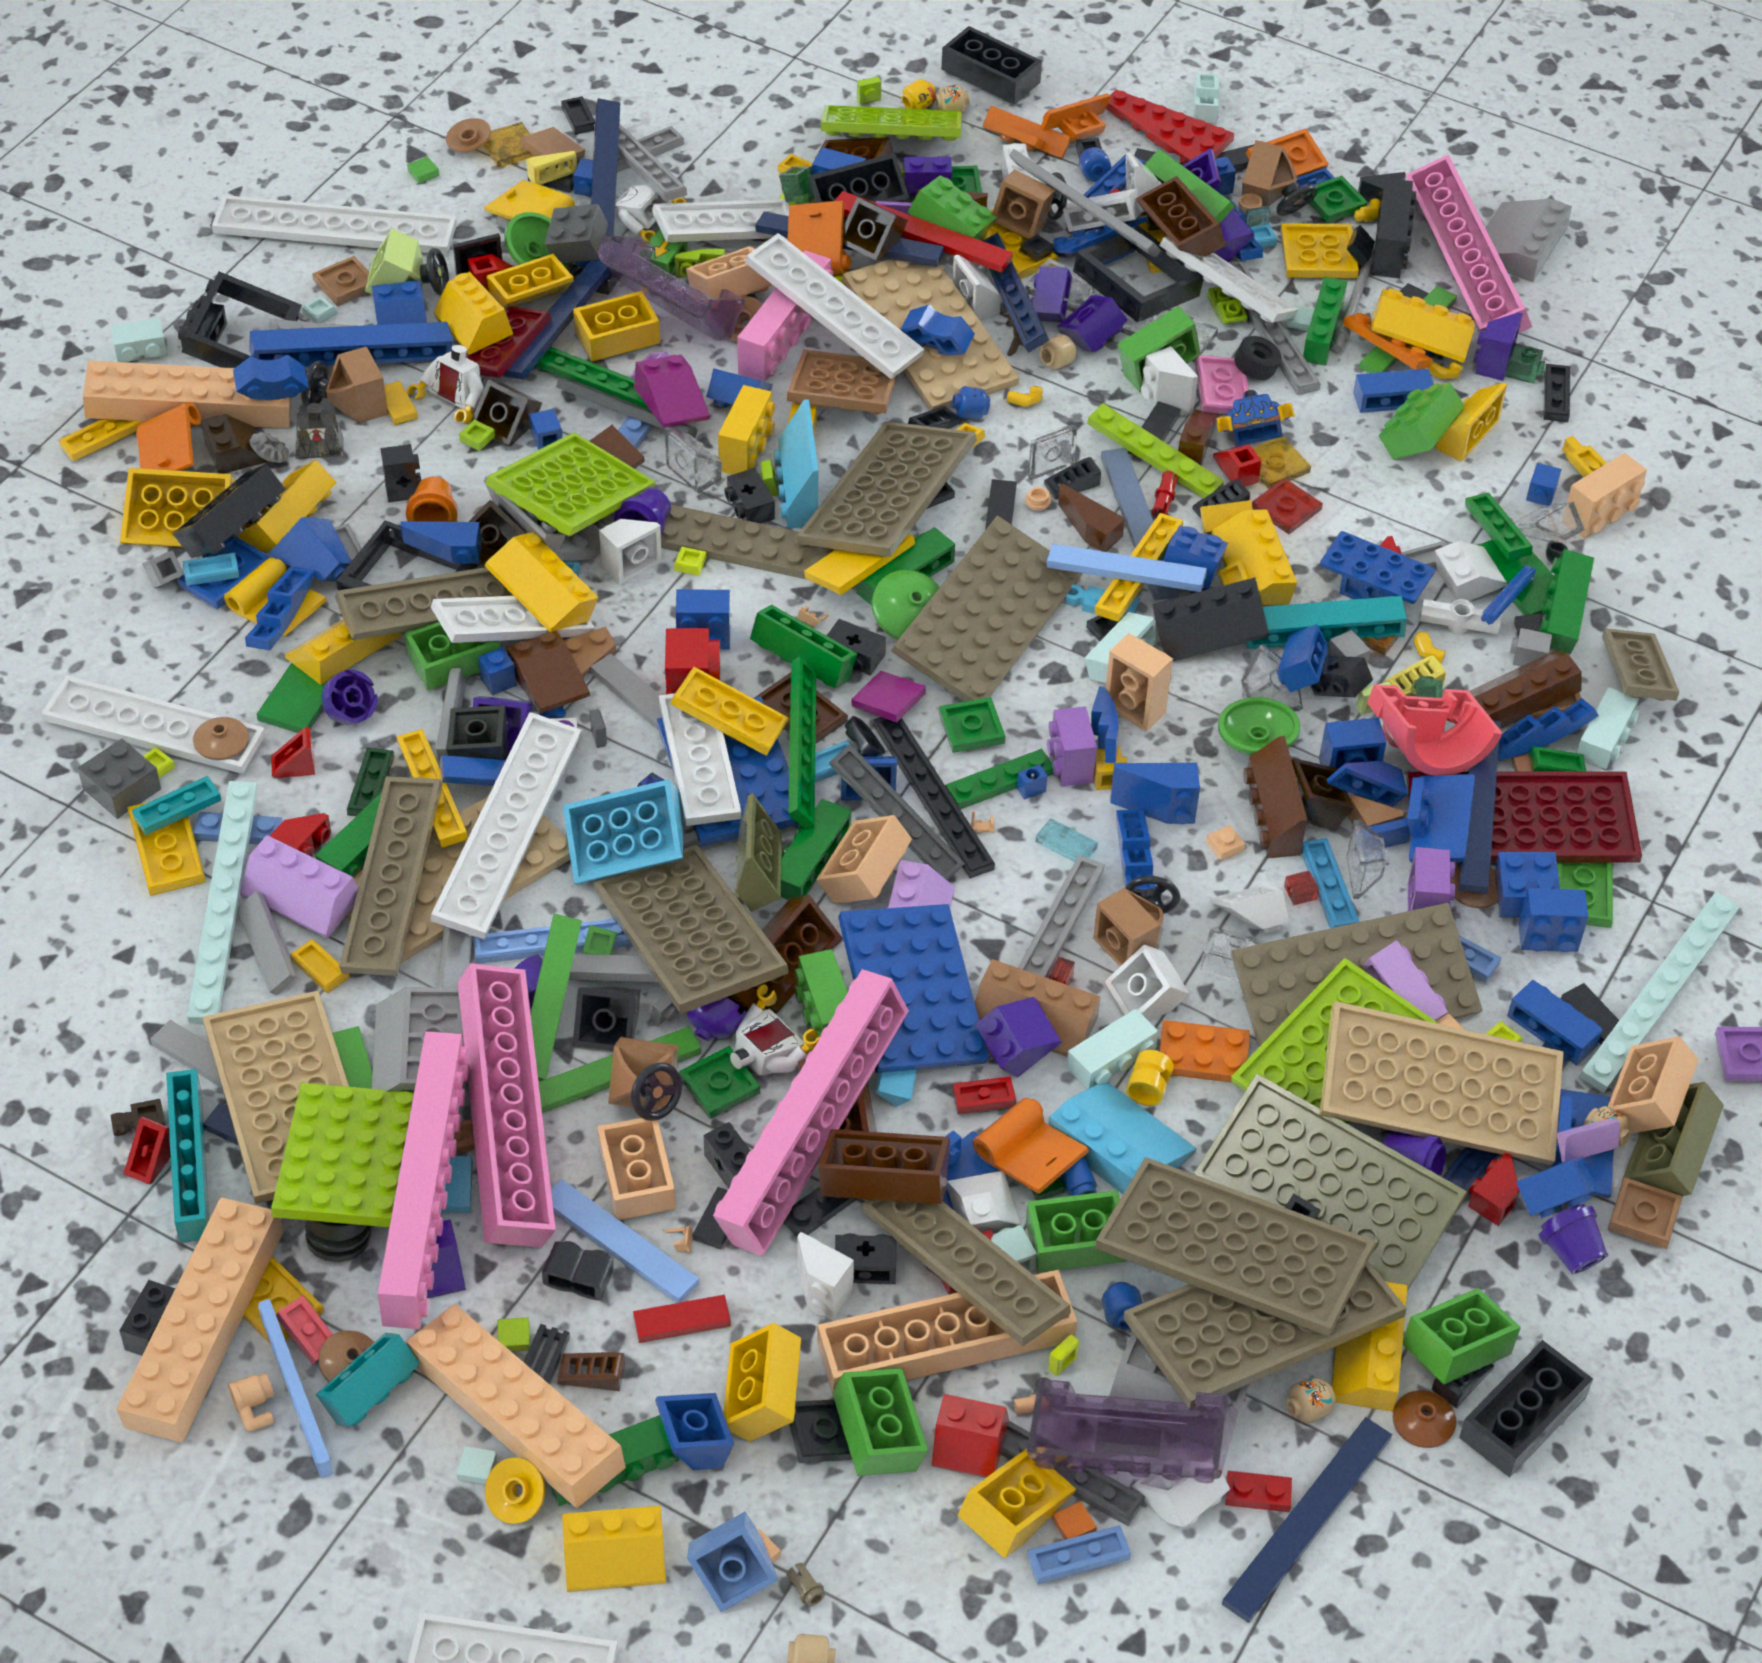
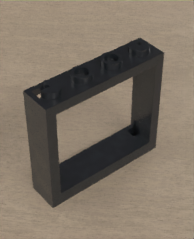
M1140 226L1134 228V230L1148 238L1161 250L1157 257L1151 256L1120 234L1077 251L1073 272L1104 297L1113 298L1118 307L1137 323L1200 296L1204 276L1199 272L1187 269L1184 266L1185 263L1180 259L1168 256L1166 250L1160 246L1161 243ZM1136 250L1177 283L1143 296L1106 267L1103 262Z
M218 271L215 279H210L205 290L207 295H201L197 305L198 312H192L189 320L190 328L185 327L180 338L184 340L182 353L220 368H236L250 357V355L197 335L218 293L288 321H298L302 304Z
M385 520L339 576L336 583L338 591L371 586V584L365 583L362 580L390 546L452 568L456 572L477 569V563H451L403 542L400 525Z

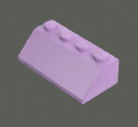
M266 835L249 855L240 893L245 898L251 896L255 891L263 893L269 910L328 939L353 909L358 887L352 876Z
M900 860L888 908L949 904L950 907L954 886L928 864Z

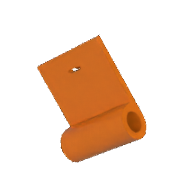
M844 201L789 205L787 240L802 252L806 250L830 258L833 276L843 275L848 272V269H851V257L842 249Z
M188 401L137 426L136 436L138 439L141 469L182 471L194 465L190 429L201 423V414L194 403Z
M1023 1098L972 1141L975 1152L982 1160L1038 1194L1089 1152L1088 1147L1045 1123L1041 1104L1037 1100Z

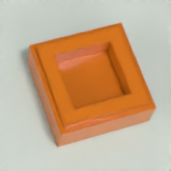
M1081 1501L1052 1515V1521L1064 1540L1096 1532L1097 1526Z

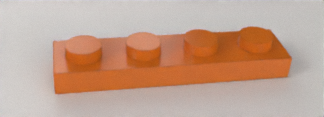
M1357 313L1356 315L1345 316L1342 325L1415 370L1430 368L1433 359L1427 356L1423 349L1372 331V321H1370L1368 315Z

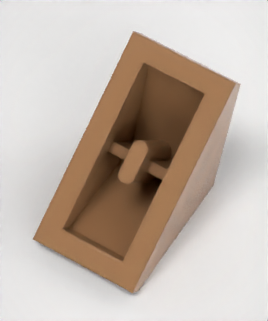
M1353 794L1350 797L1354 808L1347 817L1356 831L1403 819L1405 811Z

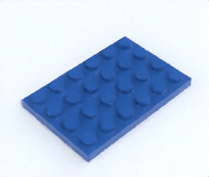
M761 697L753 698L764 704ZM658 718L657 728L674 772L663 718ZM723 733L741 808V819L748 795L754 793L779 829L800 825L798 822L793 821L788 813L789 767L778 739L766 756ZM741 819L693 825L700 847L738 839Z
M949 904L841 911L838 920L853 980L858 977L862 969L891 978L909 1010L875 1067V1072L885 1073L986 1064L989 1056L985 1041L975 1025L979 1018Z

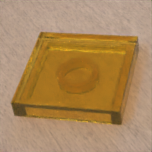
M523 122L492 130L489 140L483 145L497 167L535 157L519 145L521 137L530 135Z
M1284 436L1253 447L1262 460L1259 479L1268 489L1311 472V465Z

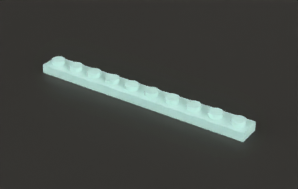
M229 781L187 1014L189 1023L203 1024V1016L220 1013L258 793L257 782Z
M1718 892L1713 894L1584 1067L1579 1078L1603 1093L1607 1090L1623 1068L1631 1046L1641 1044L1740 908L1739 905Z

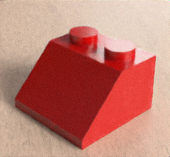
M944 1394L936 1422L932 1466L984 1478L994 1473L998 1467L1008 1427L1009 1416L1007 1408Z

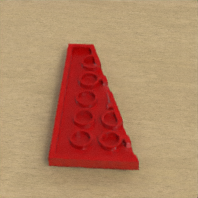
M1116 89L1110 94L1111 98L1106 106V109L1119 119L1131 122L1132 128L1135 130L1144 131L1146 137L1168 153H1175L1180 156L1179 161L1184 164L1210 148L1213 150L1216 158L1234 141V133L1187 116L1182 112L1168 109L1163 105L1149 102L1144 98L1130 95L1125 91Z

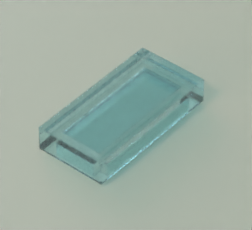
M1052 818L1038 832L1035 842L1074 862L1078 855L1090 858L1098 846L1097 841Z

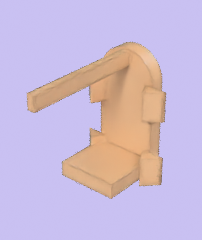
M806 606L805 608L801 607L797 619L814 627L829 615L826 614L817 619L815 617L816 614L808 613L809 607Z
M972 811L971 827L975 832H995L993 815H990L989 822H982V820L974 822L975 811Z
M692 1226L667 1229L666 1233L683 1231L685 1240L683 1238L681 1242H674L673 1245L677 1252L685 1251L689 1254L693 1240Z

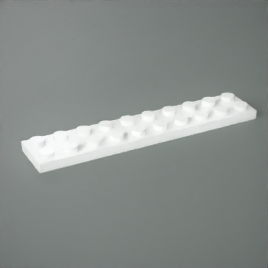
M223 195L212 224L213 233L379 248L391 228L417 239L421 252L428 253L431 248H438L442 254L448 255L457 220L456 216Z
M531 712L529 713L433 909L430 921L485 940L580 738L581 729Z

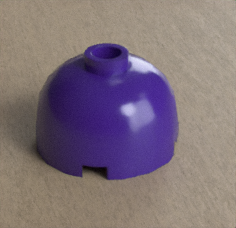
M354 669L341 671L332 676L324 685L321 695L322 705L326 714L335 722L343 725L358 724L370 718L376 710L378 696L374 693L372 687L374 685L372 680L363 672Z
M725 997L722 1000L701 1006L693 1011H688L687 1016L690 1024L696 1028L695 1034L706 1041H710L712 1037L720 1040L734 1035L746 1012L738 1013L737 1010L740 1006Z

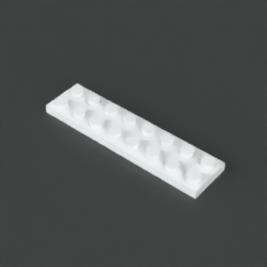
M779 233L746 256L745 263L890 379H893L923 355V347Z
M67 675L41 713L43 721L114 740L122 738L129 744L151 750L156 747L166 754L241 774L244 773L266 735L264 727L242 722L246 726L249 735L248 744L245 749L235 757L226 760L207 759L196 751L193 744L194 733L202 723L222 716Z

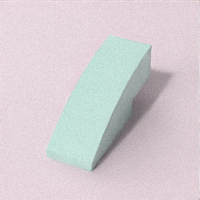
M1196 73L1194 118L1203 120L1206 123L1217 124L1219 107L1218 74Z

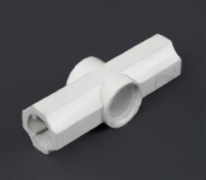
M1423 599L1419 621L1446 625L1448 630L1455 634H1464L1468 630L1498 634L1502 614L1493 624L1488 625L1486 621L1482 622L1481 620L1484 609L1474 608L1473 604L1467 600L1458 599L1450 604Z

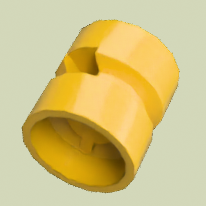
M1156 1050L1141 1051L1137 1056L1133 1067L1134 1071L1131 1073L1126 1086L1127 1095L1142 1105L1155 1106L1160 1104L1174 1068L1172 1060L1164 1053Z

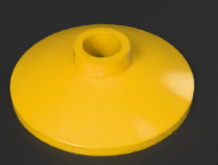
M519 1457L507 1458L495 1465L489 1473L485 1484V1499L490 1511L499 1520L510 1524L526 1522L537 1514L543 1504L545 1497L543 1476L527 1459ZM519 1485H522L523 1488L522 1496L517 1494Z

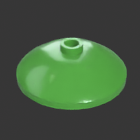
M524 212L513 217L507 224L504 233L505 245L510 256L518 265L550 255L545 246L551 222L550 218L539 213ZM562 263V265L567 268L569 263Z
M899 570L886 575L878 583L872 595L871 605L875 620L884 632L898 640L940 586L930 577L917 571ZM912 596L916 597L919 601L913 600Z
M1251 697L1228 705L1220 714L1218 730L1221 738L1230 747L1241 753L1252 755L1279 736H1285L1287 746L1290 748L1299 737L1300 721L1297 714L1280 701L1263 697Z

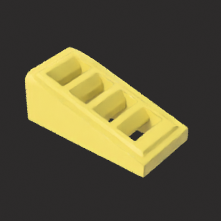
M575 151L535 156L526 159L528 177L532 183L541 185L574 174L577 168ZM564 162H568V167L564 166Z
M1432 655L1391 676L1384 683L1390 682L1391 685L1398 686L1405 696H1415L1443 686L1446 671ZM1402 683L1406 689L1402 690L1399 684Z

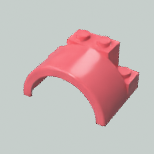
M1374 684L1367 701L1375 715L1383 720L1382 729L1389 745L1400 749L1415 769L1427 775H1454L1472 768L1494 749L1502 735V731L1468 690L1445 689L1442 698L1405 696L1398 686ZM1446 720L1456 724L1448 731H1444Z

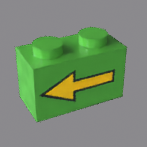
M659 229L656 235L651 237L647 248L640 253L641 275L668 282L675 272V256L687 252V241L666 242Z

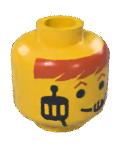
M920 78L904 87L901 99L906 108L927 109L935 103L936 89L931 82Z

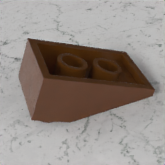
M889 137L825 140L821 148L866 158V160L894 153Z
M557 631L544 633L540 637L528 641H520L516 645L507 647L508 656L514 663L516 681L540 713L590 697V691L566 643Z

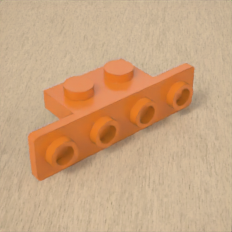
M1106 93L1050 109L1044 114L1040 129L1047 131L1058 127L1065 135L1070 136L1072 141L1102 133L1106 124L1097 115L1104 113L1111 96Z
M990 106L983 123L984 128L1001 134L1000 139L1012 144L1016 140L1021 142V144H1026L1027 150L1033 151L1036 148L1061 159L1064 158L1071 141V137L1052 129L1042 131L1040 124L994 106Z

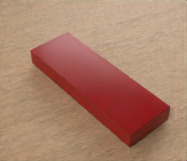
M725 1294L633 1311L639 1343L731 1326Z

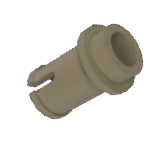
M804 1563L795 1564L801 1577L791 1567L786 1574L787 1578L791 1580L800 1593V1600L803 1604H807L810 1607L817 1605L825 1596L823 1585L816 1583Z

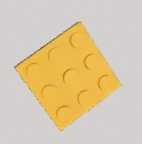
M1281 223L1280 233L1286 277L1358 278V263L1347 250V245L1353 233L1352 224Z

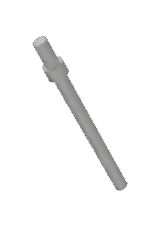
M1371 256L1368 262L1361 267L1342 323L1336 329L1333 345L1335 352L1342 351L1344 343L1348 341L1351 330L1342 324L1345 316L1355 315L1374 261Z

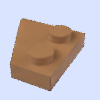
M606 626L564 640L582 677L590 670L592 665L607 655H613L616 652V643Z

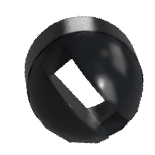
M1558 541L1549 542L1545 551L1548 561L1553 563L1555 557L1560 558L1563 550H1568L1567 546Z

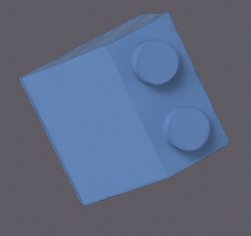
M746 1511L689 1542L687 1559L720 1612L778 1581V1576L764 1541Z

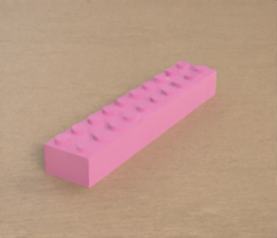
M1449 154L1406 174L1407 180L1413 181L1412 191H1417L1416 201L1479 331H1485L1489 321L1518 312L1523 313L1519 333L1533 327L1527 311Z
M470 963L458 980L464 1046L468 1048L466 1064H469L468 1087L484 1242L543 1247L556 1228L526 972L524 969Z
M862 969L858 977L852 981L847 995L842 1003L837 1006L832 1020L823 1029L818 1043L813 1051L808 1054L799 1074L792 1080L791 1087L784 1099L778 1103L772 1119L763 1128L761 1137L755 1147L748 1153L741 1170L732 1179L729 1190L717 1204L713 1217L733 1246L762 1257L764 1256L820 1162L830 1129L839 1130L908 1014L909 1010L891 978Z
M425 1031L378 1289L381 1321L384 1327L420 1329L422 1317H428L429 1298H426L427 1290L433 1289L434 1271H431L432 1263H437L439 1252L436 1237L442 1235L443 1217H440L441 1209L446 1210L448 1199L445 1185L451 1182L452 1165H449L450 1157L455 1158L456 1154L454 1132H459L461 1114H458V1109L464 1106L465 1089H462L463 1082H468L469 1064H466L468 1048L462 1044V1034Z

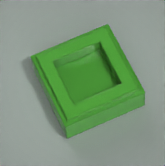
M428 156L407 164L408 172L418 183L439 176L438 167Z
M589 925L582 953L611 955L617 932Z

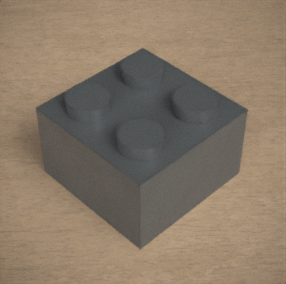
M590 204L554 208L545 241L548 252L554 254L561 263L599 260L608 222L599 205Z
M122 738L78 767L83 790L116 819L128 812L127 807L140 804L161 790L157 768Z

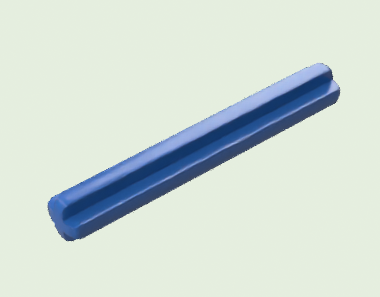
M1525 565L1486 607L1481 616L1482 622L1486 621L1488 625L1493 624L1534 579L1536 569Z

